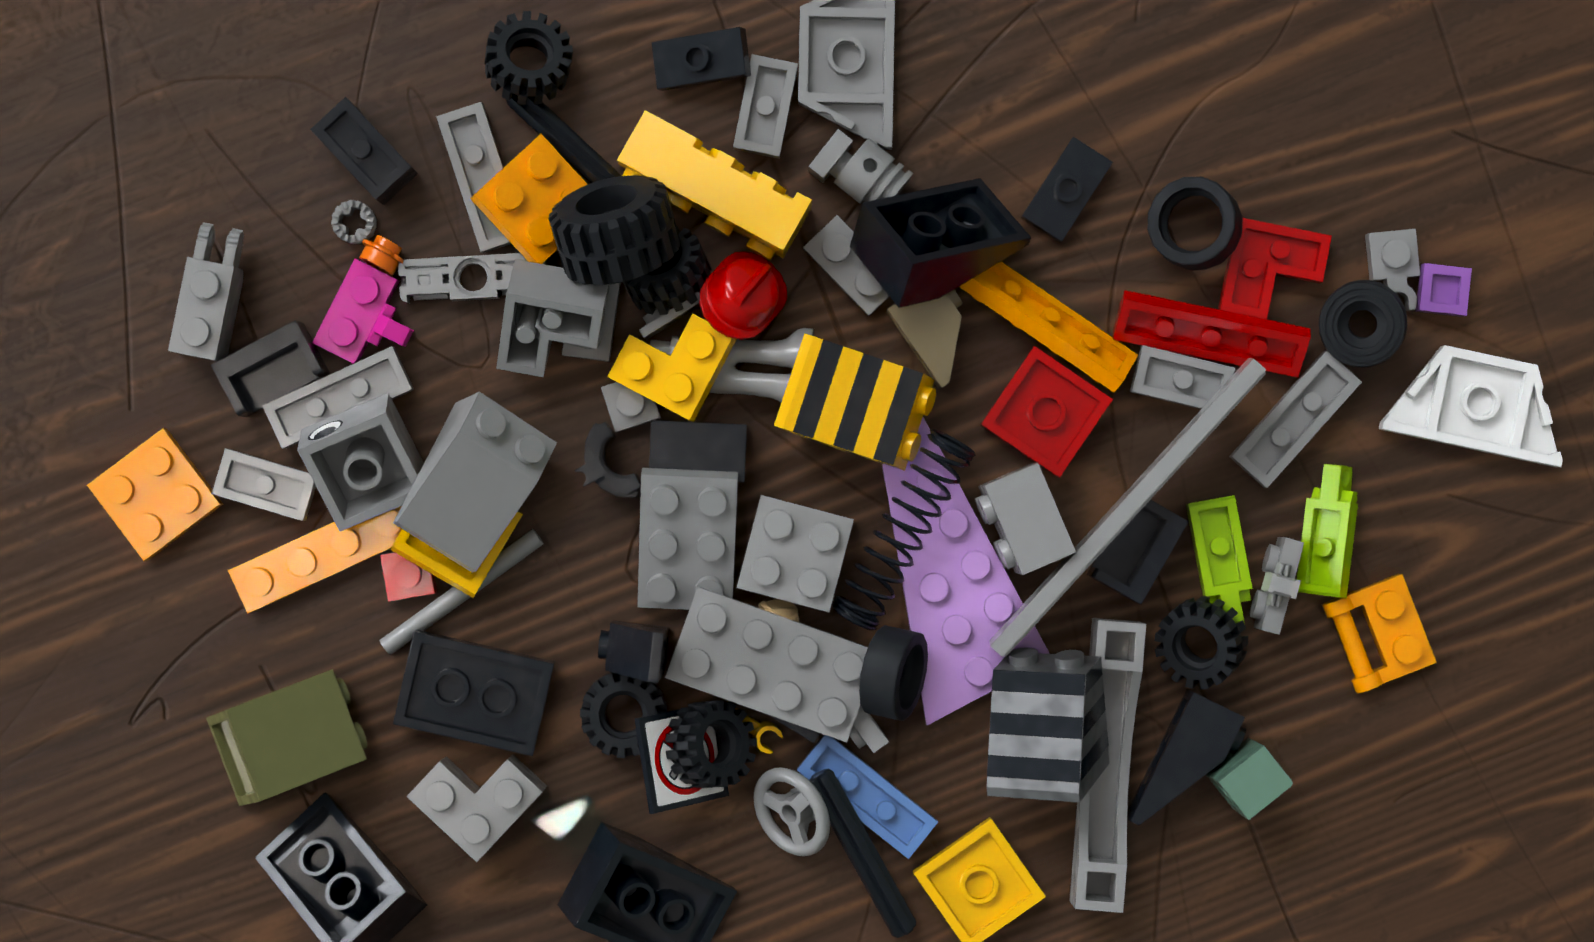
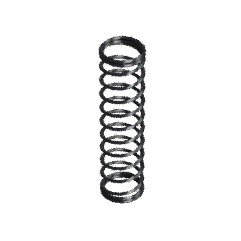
M930 430V434H927L929 440L950 454L963 459L966 463L947 459L924 447H921L920 451L946 468L957 480L941 477L915 464H910V466L944 491L947 497L935 495L904 480L901 481L903 486L921 496L938 513L921 510L896 497H892L893 502L904 507L919 518L927 526L928 530L907 525L886 513L882 514L884 519L894 523L908 533L919 546L907 545L886 536L878 530L873 531L874 535L893 545L910 562L896 561L881 555L870 547H863L864 551L879 558L891 567L901 579L888 578L871 571L860 563L854 564L857 569L879 581L888 589L891 595L877 594L863 588L850 579L845 580L847 585L872 599L882 612L864 609L842 596H836L834 603H832L833 609L838 614L864 629L876 630L880 624L875 616H884L886 614L884 605L878 599L892 600L895 598L894 590L887 582L899 584L905 581L903 573L895 565L901 567H911L914 565L911 555L905 549L912 551L923 549L922 541L913 532L920 534H930L933 532L931 524L922 515L935 518L942 515L940 507L931 498L940 501L952 499L950 492L941 482L948 484H959L961 482L957 472L948 464L966 468L970 466L969 461H972L973 457L976 456L971 448L939 430Z

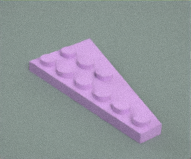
M922 417L917 432L921 435L920 448L924 447L944 457L940 447L929 440L927 434H930V428L924 417ZM919 448L915 459L912 462L908 461L905 471L882 464L891 517L907 525L928 530L927 526L919 518L904 507L893 502L892 497H896L921 510L938 513L921 496L903 486L901 481L904 480L935 495L947 497V495L928 478L912 469L910 464H915L947 479H957L946 468L921 452ZM944 482L941 483L948 489L952 499L940 501L931 498L940 507L942 515L937 518L922 515L931 524L933 532L930 534L913 532L922 541L923 549L918 551L905 549L911 555L914 565L911 567L899 566L905 580L902 583L910 631L922 633L927 642V672L921 692L926 725L939 720L992 691L993 669L1004 657L1000 656L990 646L989 640L1023 604L959 484ZM892 523L895 540L907 545L919 546L908 533ZM896 548L898 561L909 563L910 561ZM1035 626L1014 648H1034L1038 653L1050 654Z

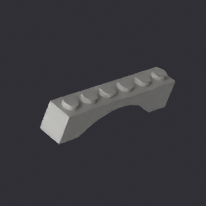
M1092 618L1089 656H1101L1110 763L1081 802H1077L1069 898L1070 903L1075 909L1123 913L1130 761L1136 707L1143 672L1146 624L1139 621Z

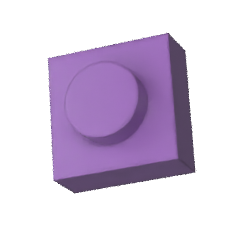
M1429 263L1421 264L1415 312L1459 317L1467 316L1472 268Z

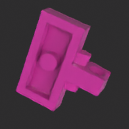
M354 259L312 343L353 364L360 361L368 343L378 347L382 337L406 347L414 330L392 320L397 308L388 304L399 280Z

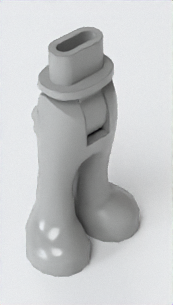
M797 329L786 339L776 341L737 339L709 393L755 395L772 398L781 403L791 374L747 372L737 370L735 365L737 363H759L793 368L804 333L814 336V329ZM672 336L671 341L651 340L650 345L671 356L679 336Z

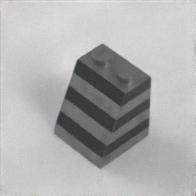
M1034 648L1014 649L993 669L987 796L1080 803L1110 763L1101 656H1084V653L1079 650H1064L1056 654L1038 653Z

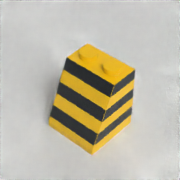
M804 333L774 426L817 443L905 471L908 461L912 462L915 459L920 448L921 435L917 432L923 415L928 416L933 408L936 389L932 387L935 380L924 373Z

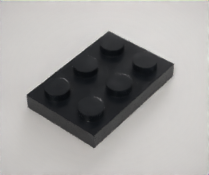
M415 630L393 724L533 756L555 661Z

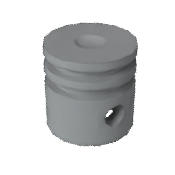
M868 138L840 172L834 184L858 203H861L862 201L868 202L899 195L914 173L910 170L906 173L902 171L904 165L900 162L897 165L893 164L895 158Z

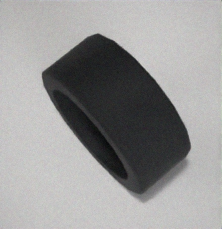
M1202 176L1182 177L1168 183L1155 196L1148 211L1147 230L1153 246L1165 259L1187 270H1207L1223 263L1235 251L1242 236L1243 216L1237 201L1217 182ZM1190 196H1203L1211 199L1219 207L1222 215V230L1218 239L1209 247L1200 251H1187L1178 247L1172 241L1168 232V218L1172 209L1181 200Z
M887 625L877 630L868 646L860 674V704L865 713L904 721L912 714L921 695L927 672L928 649L926 639L922 633Z

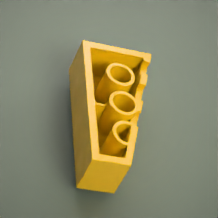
M645 110L617 159L619 166L625 169L622 176L637 175L656 178L658 182H663L670 204L675 208L688 213L691 207L706 214L708 216L704 222L706 225L728 237L733 230L749 239L746 245L748 249L768 260H771L774 254L784 258L811 211L812 199L799 192L796 193L794 198L785 194L787 190L779 185V182L761 172L753 171L752 175L744 171L745 166L732 156L715 148H711L710 151L702 147L703 142L698 138Z

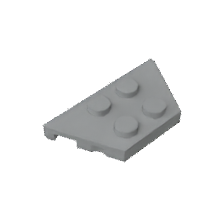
M813 0L800 6L798 104L866 140L868 138L885 150H892L895 0Z

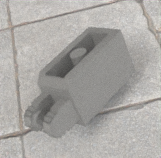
M203 222L198 232L193 258L187 257L168 351L219 361L227 357L229 353L243 284V270L238 267L242 253L244 233L243 230L232 228L226 239L222 264L211 262L210 256L215 241L214 224Z

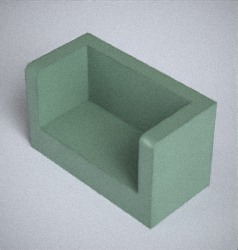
M1250 738L1241 743L1235 754L1229 752L1222 763L1206 774L1233 810L1248 820L1278 798L1293 784L1290 777L1266 747Z

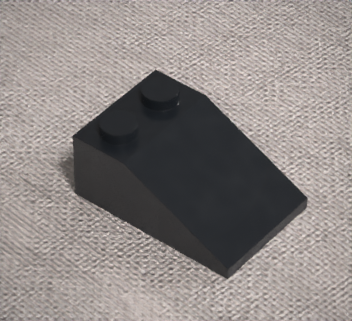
M978 178L863 202L850 248L898 308L941 298L1029 245L1031 236L982 179Z
M326 792L255 857L321 942H389L427 906V903L401 871Z
M601 822L557 905L574 927L611 942H711L737 890L644 839Z

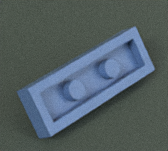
M823 735L797 767V771L808 780L818 771L827 768L831 769L860 821L908 859L938 823L936 818L835 738Z

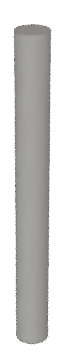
M534 529L500 552L477 592L544 544ZM452 587L380 639L381 645L389 655H392L412 640L415 630L425 631L468 600L470 596Z

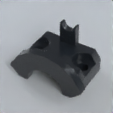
M607 422L602 424L595 423L585 441L584 459L586 464L576 469L575 472H583L586 475L584 487L595 481L601 489L615 496L637 497L641 488V481L637 473L626 476L619 475L613 472L607 465L605 459L606 448L609 442L616 437L612 428H610Z

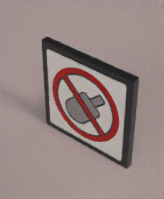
M680 709L634 718L649 814L729 796L728 787L696 788L692 787V784H685L680 780L682 774H674L670 768L677 761L676 759H667L665 751L673 750V743H665L666 734L675 733V730L668 725L671 719L680 718L676 713ZM709 726L704 735L703 746L708 760L712 763L717 757L719 742L715 730Z

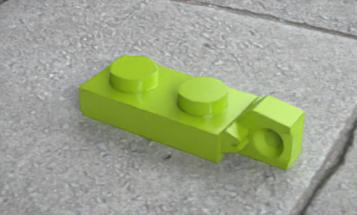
M1324 464L1321 488L1314 487L1312 497L1306 498L1301 542H1304L1297 572V580H1301L1298 590L1300 593L1347 598L1358 504H1356L1357 492L1351 491L1352 467Z
M1235 495L1186 504L1203 596H1210V604L1217 599L1224 601L1225 604L1222 610L1225 612L1233 607L1238 612L1232 618L1235 623L1244 621L1241 602L1251 601L1249 589L1253 588Z

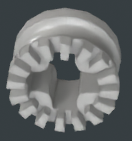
M349 200L342 202L340 206L335 208V212L332 214L331 225L334 233L343 241L350 244H361L364 239L369 240L374 235L377 228V219L369 206L358 200ZM354 209L361 210L360 217L367 222L366 228H359L356 230L355 235H348L349 228L342 224L343 217L352 216Z

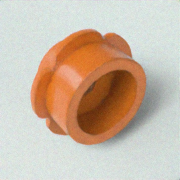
M377 235L373 242L367 239L362 241L365 248L359 258L371 267L389 276H393L399 262L403 264L404 259L399 256L402 248L387 238Z

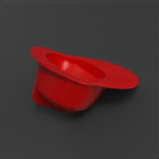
M747 251L734 252L726 257L705 280L700 289L699 304L705 319L721 334L739 340L753 338L761 333L783 309L787 300V286L780 272L772 263L760 255Z

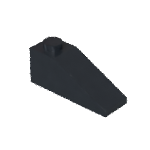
M612 621L610 623V630H601L598 658L606 659L605 671L646 682L658 683L665 671L669 627Z
M1187 689L1128 808L1127 819L1137 825L1142 824L1222 763L1228 752L1235 754L1246 733V728L1241 726L1245 717Z

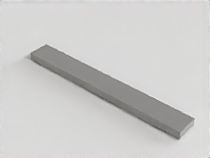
M1248 358L1077 544L1075 547L1076 553L1067 556L989 640L990 646L1000 656L1006 657L1263 378L1266 374V369L1254 358Z

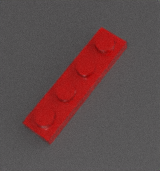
M1127 290L1123 292L1113 328V340L1242 366L1248 358H1254L1268 372L1297 378L1299 377L1311 339L1310 328Z

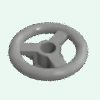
M773 768L761 775L754 790V808L759 823L767 836L779 848L793 855L810 856L819 852L829 838L830 817L824 799L817 788L805 776L788 768ZM776 782H785L794 786L786 794H776L769 790ZM769 808L779 813L781 819L788 825L792 838L787 836L778 827ZM815 820L816 831L813 838L808 841L809 823Z

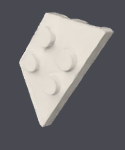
M1440 346L1379 424V430L1551 467H1561L1563 462L1561 452H1557L1550 424H1553L1549 406L1543 399V383L1538 365L1456 347Z

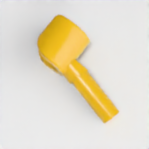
M746 716L742 721L752 722L754 730L749 733L752 734V738H757V748L766 754L773 753L768 746L760 743V737L765 731L772 730L779 737L783 738L780 729L772 722L764 721L759 723L749 716Z

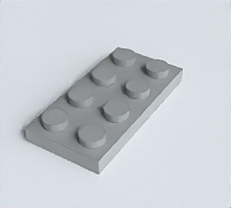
M698 586L665 678L847 743L861 705L859 695L860 674L868 647Z

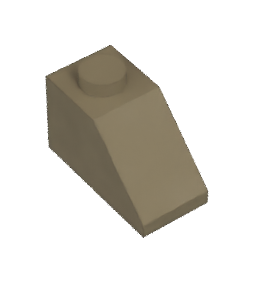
M955 290L939 299L901 308L894 304L886 311L929 376L935 380L934 383L938 389L950 383L962 315L957 308L963 303Z

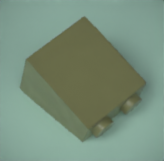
M333 669L206 718L239 806L263 801L367 759L364 753V749L367 748L365 733L358 722L353 723L347 705L351 702L348 688L342 678H336Z

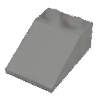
M481 392L466 397L454 404L393 523L471 573L476 572L537 484L557 442Z

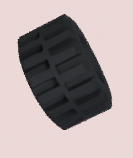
M637 175L618 176L593 182L564 197L562 201L552 208L553 212L549 214L550 226L564 272L569 279L578 281L581 284H615L641 277L668 262L680 247L679 242L681 240L666 187L663 182H658L653 177Z

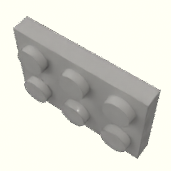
M642 468L637 607L689 610L698 586L733 599L738 472Z

